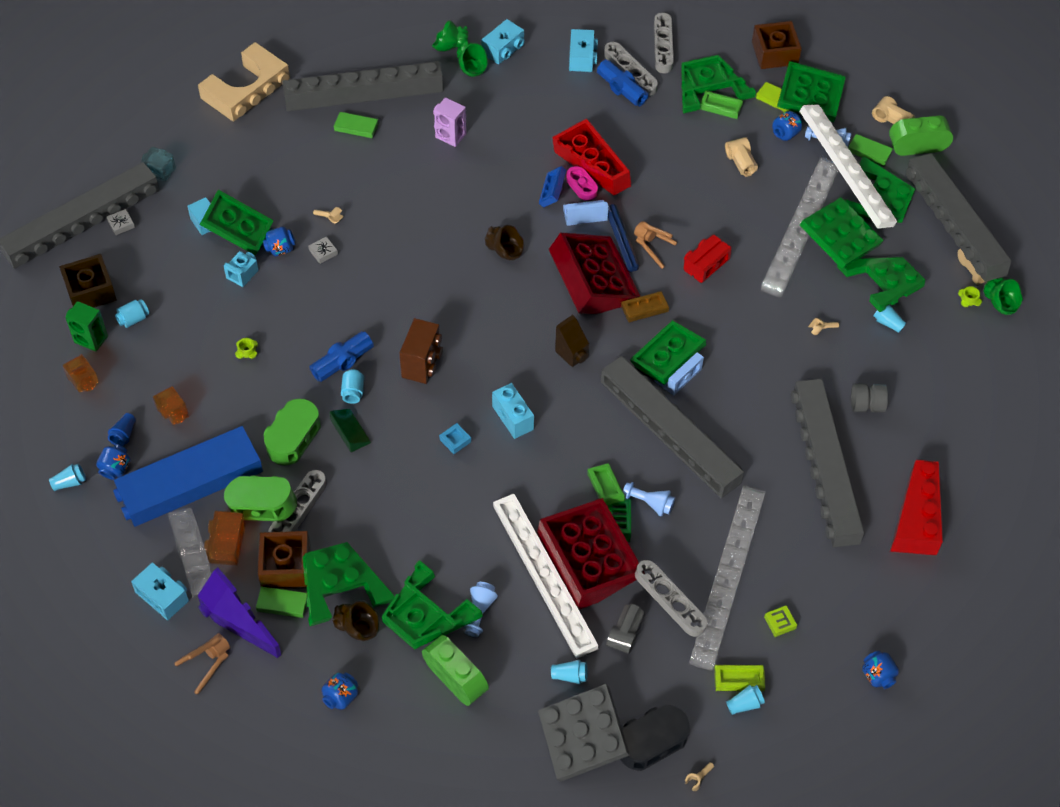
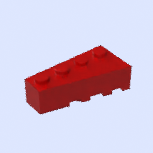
M587 119L552 137L556 154L571 165L585 169L597 184L612 195H616L631 187L630 171Z
M915 460L890 552L937 555L943 542L939 462Z

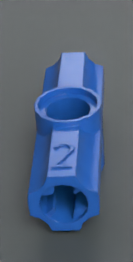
M607 59L600 63L597 73L610 84L611 90L616 95H624L638 107L645 103L648 99V92L635 82L631 72H623Z
M361 331L345 343L337 342L332 345L327 355L309 366L314 378L318 382H322L339 370L346 371L350 369L358 357L374 347L370 336L366 332Z

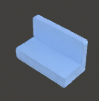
M597 200L563 205L567 226L607 221L608 202Z
M697 352L668 379L665 385L657 380L654 381L674 396L702 370L704 357Z

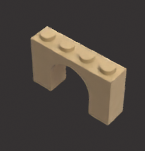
M256 42L241 52L243 66L259 77L254 83L245 87H233L212 74L198 84L201 99L233 122L256 106L265 97L272 94L274 90L283 84V80L290 79L288 64Z

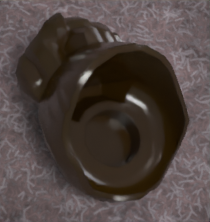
M505 225L503 227L490 226L485 237V245L489 249L495 250L501 258L516 260L523 253L524 239L512 225Z
M357 601L352 605L348 603L336 605L333 615L335 628L346 631L351 637L361 641H367L376 637L379 631L378 613L368 603Z

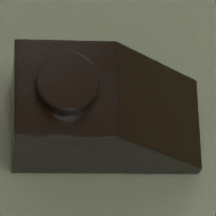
M573 314L556 326L555 352L572 368L578 363H583L589 356V342Z

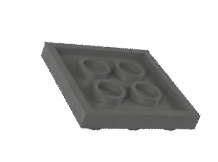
M607 684L538 710L555 774L560 782L630 755L610 688Z

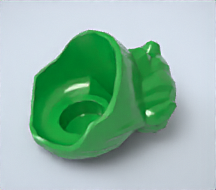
M451 20L447 21L443 30L437 33L436 41L432 44V47L439 52L459 48L465 41H468L469 32L467 26H464V28L461 26L457 27Z
M465 41L457 49L459 66L466 75L476 77L483 74L488 61L486 51L480 44Z
M1000 277L988 281L984 286L983 292L985 297L991 299L993 307L998 312L1004 315H1011L1017 312L1023 297L1020 285L1016 280Z

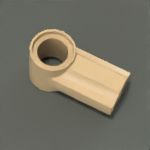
M889 96L883 97L872 110V115L878 122L889 121L895 124L902 119L915 118V115L898 107L896 101Z
M746 137L725 143L727 157L730 160H734L741 175L747 177L757 171L758 165L751 154L750 143Z

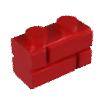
M715 235L708 239L704 238L699 243L698 248L694 251H688L685 255L684 271L691 276L693 275L700 283H703L730 259L731 246L724 241L722 242Z

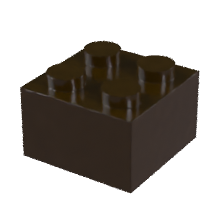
M101 254L59 266L72 306L78 301L95 308L117 301Z

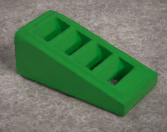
M624 499L622 502L611 504L607 507L612 515L613 512L626 513V515H613L615 520H626V522H617L619 527H626V529L620 530L627 542H630L631 499ZM613 506H626V508H613Z

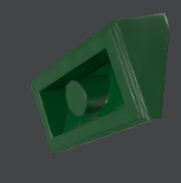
M351 409L329 412L331 422L350 452L371 443Z

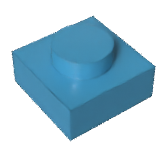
M457 423L439 435L440 441L453 454L471 443V437Z

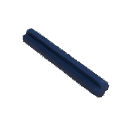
M615 204L608 205V219L627 269L630 272L637 271L639 263L617 206Z

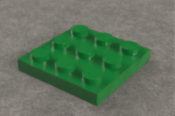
M789 61L777 107L800 113L803 105H819L829 121L834 123L846 76Z
M842 198L825 206L800 223L803 230L841 269L876 249L884 241Z

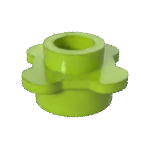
M969 286L959 290L958 295L961 297L962 306L981 305L982 300L979 299L980 291L977 288Z
M242 338L237 341L235 356L238 359L243 357L253 359L257 356L256 347L258 343L256 340Z

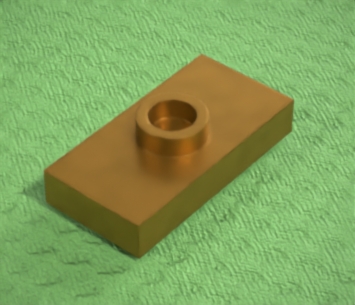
M662 291L621 302V307L628 322L669 312V306Z

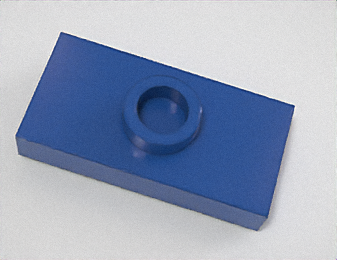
M562 166L548 172L539 199V204L543 208L557 202L566 174V169Z

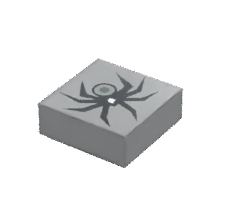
M126 209L106 217L115 235L135 228Z
M327 237L308 246L309 251L320 264L338 255L337 249Z

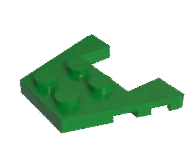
M719 55L687 61L681 64L683 114L700 110L701 104L696 94H702L705 91L732 87L739 100L755 98L756 91L753 87L749 88L742 77H738L733 73L734 69Z
M862 157L859 164L869 179L875 180L873 186L881 195L897 222L902 223L915 188L866 157ZM844 199L862 219L864 217L870 218L861 204Z
M903 257L858 259L844 269L837 265V268L846 277L867 273L876 282L883 292L871 294L869 302L879 312L886 310V306L889 304L894 305L898 303V299L902 296L908 297L925 285V279Z
M348 542L308 552L303 556L305 585H307L308 595L306 601L307 607H309L308 623L310 627L330 621L332 618L324 597L364 586L373 608L391 603L394 598L392 592Z
M419 560L414 566L415 570L412 575L408 576L405 580V586L399 594L395 595L381 618L386 626L415 650L436 640L441 635L451 633L480 619L483 615L482 611L468 599L450 614H447L419 590L435 578L434 571Z

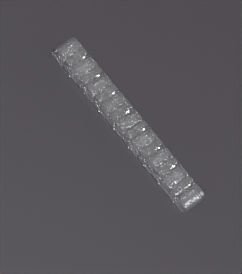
M820 157L761 287L762 292L782 298L809 238V235L803 230L800 223L805 218L822 209L839 170L831 159Z
M743 485L705 608L704 616L707 619V627L704 633L696 638L689 665L713 672L766 491Z

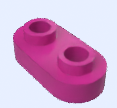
M574 166L567 170L566 181L578 197L586 201L593 200L597 196L598 186L585 169Z

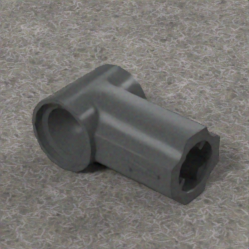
M625 604L616 626L613 625L609 633L606 646L630 654L637 636L636 632L644 616V611L639 606Z

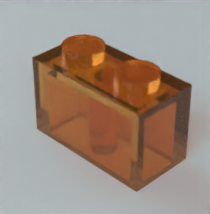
M215 511L213 520L210 519L208 524L209 540H205L204 554H207L209 563L238 565L246 525L243 513Z

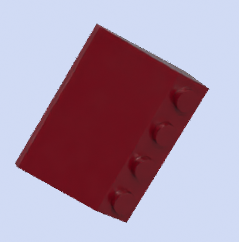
M560 232L548 249L578 313L599 314L620 308L623 301L641 297L611 236Z
M603 498L540 519L537 536L578 610L599 603L637 580L635 578V571L639 561Z

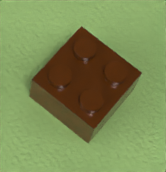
M792 21L754 25L752 44L760 69L786 67L789 61L799 63L802 48Z
M416 318L413 319L399 352L402 378L427 384L429 377H433L436 370L435 362L437 359L440 360L443 352V347L440 346L442 334H440L439 324Z
M307 531L260 533L258 578L261 587H307L305 585L303 556L305 553L310 552Z

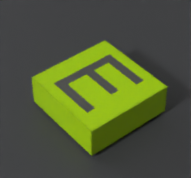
M787 605L764 615L774 637L797 628V624Z

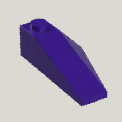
M216 568L198 594L200 602L198 608L206 618L210 616L216 624L277 658L280 657L281 651L277 641L260 620L254 621L256 618L247 602L243 605L241 604V600L236 593L237 589L221 570Z

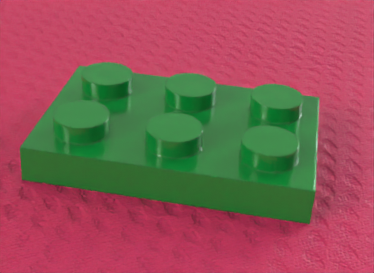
M217 190L199 225L256 256L266 237V232L269 231L274 220L226 193Z
M672 320L630 359V362L633 363L635 368L665 385L679 368L706 346V339Z

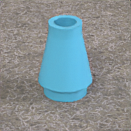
M890 304L886 306V310L882 312L877 310L873 315L877 319L876 322L898 333L906 325V322Z
M71 464L54 477L49 478L50 485L54 491L82 485V482L86 481L80 464Z
M575 660L552 665L551 677L552 679L577 684L587 682V662Z
M749 685L732 699L726 701L732 715L758 709L760 705L765 703L757 685L753 687Z

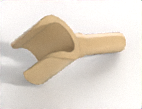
M335 207L331 212L313 211L314 215L324 216L335 224L343 218V215H340L342 210L338 207Z
M815 318L808 327L814 328L811 331L813 335H818L822 329L838 328L839 323H826L819 318Z
M710 762L697 774L691 773L687 775L685 784L694 779L698 783L694 785L692 791L699 790L701 780L714 768V765Z

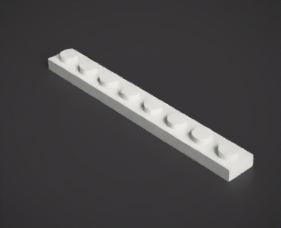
M803 105L800 113L876 227H894L897 222L896 218L866 176L841 136L837 133L819 105Z
M515 494L493 502L496 513L575 658H580L598 650L595 638Z

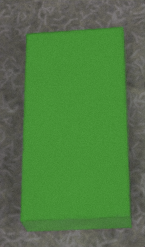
M705 91L700 103V109L737 119L743 105V100Z
M340 112L334 125V131L373 138L378 126V119Z
M857 134L848 147L852 154L866 157L882 166H885L893 151L891 147Z
M609 463L587 469L588 476L598 498H603L607 506L624 501V494Z
M261 587L256 611L304 618L308 595L304 592Z

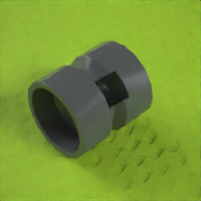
M853 383L851 389V408L853 412H866L869 408L871 412L885 413L888 402L886 384H873L869 388L867 384Z

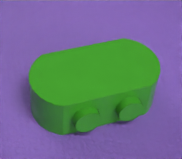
M942 115L902 119L896 122L889 131L894 151L900 156L941 152L948 148L953 141V134L948 120Z
M306 399L288 401L284 408L277 412L273 424L266 428L264 432L265 447L268 457L274 463L279 465L297 463L320 430L318 409L311 401Z
M240 476L232 480L224 492V500L237 520L283 521L290 517L297 507V498L288 480L284 477Z
M441 635L422 650V656L428 667L463 704L471 705L489 690L488 683L481 671L445 635Z

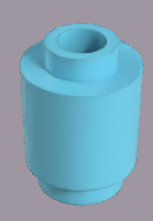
M142 299L138 301L133 300L117 308L115 318L120 326L124 325L128 328L146 319V316L149 315V310Z
M351 369L343 373L341 396L346 403H358L363 396L365 377L360 371Z

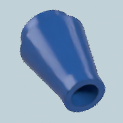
M125 413L108 430V440L113 445L123 446L127 444L136 418L132 414Z

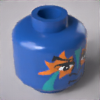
M791 111L782 113L772 123L773 132L781 140L788 141L792 139L802 129L800 116Z
M283 226L267 231L266 240H263L266 251H271L272 255L276 257L292 252L293 246L296 245L291 229L287 230Z
M117 444L114 447H105L96 462V466L99 469L98 473L110 480L122 477L131 461V458L126 453L127 449Z
M875 651L864 659L862 671L873 687L887 689L897 682L895 678L899 674V668L888 653Z
M335 673L322 687V694L324 696L322 700L324 704L330 709L334 707L339 710L345 709L358 695L357 681L349 673Z

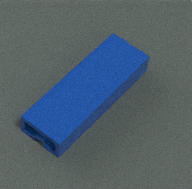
M240 426L114 479L116 489L113 492L117 502L122 501L124 504L121 510L126 521L131 519L134 527L220 491L237 477L255 476L262 473L263 469L260 458L243 426Z

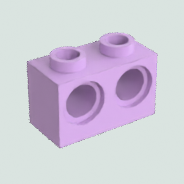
M445 97L440 104L438 103L433 111L435 117V138L456 147L466 136V107Z

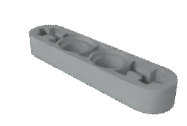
M659 13L654 18L655 68L660 73H669L673 67L671 16L667 13ZM660 34H665V35H667L668 37H666V38H661V37H659L658 35H660ZM666 48L668 51L662 52L659 49ZM662 59H666V64L662 63Z
M609 42L605 45L604 57L608 61L610 60L623 72L640 73L641 76H634L635 82L648 92V96L656 93L657 80L619 43ZM621 61H627V62H629V64H628V65H622V64H620V62H621Z
M319 470L308 472L295 490L294 494L297 499L302 495L310 497L306 503H299L297 501V507L293 513H296L298 517L294 521H287L286 519L274 521L268 532H281L282 530L283 532H293L298 529L326 487V478L323 472ZM317 479L320 480V483L315 482L314 485L312 486V480H313V481H316Z
M649 560L641 561L635 571L637 581L688 635L693 637L702 635L707 627V619L703 613L654 562ZM644 570L646 572L649 570L651 571L650 575L648 573L644 575L642 574V571ZM664 585L669 589V593L661 594L657 591L656 587ZM673 603H682L685 606V610L681 612L676 611L673 608ZM699 622L700 625L699 627L697 625L693 627L691 623Z

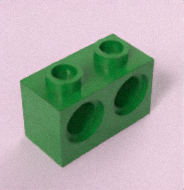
M78 301L68 310L65 318L74 343L97 352L108 337L100 310Z

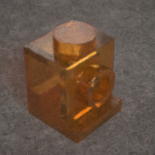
M82 354L62 365L68 380L72 382L79 393L83 390L91 391L96 386V383L99 382L96 372Z
M173 386L153 396L158 412L160 411L164 419L169 418L173 425L181 423L185 418L189 417L186 404Z

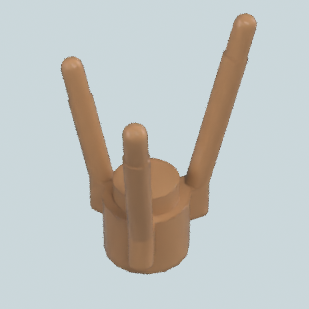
M642 221L634 231V235L638 237L636 242L642 245L653 260L663 269V263L645 242H651L655 236L673 245H677V242L671 239L673 237L672 234Z
M218 633L207 643L174 663L175 666H178L204 651L212 659L218 658L196 688L195 694L200 693L222 661L229 657L226 651L230 649V645Z

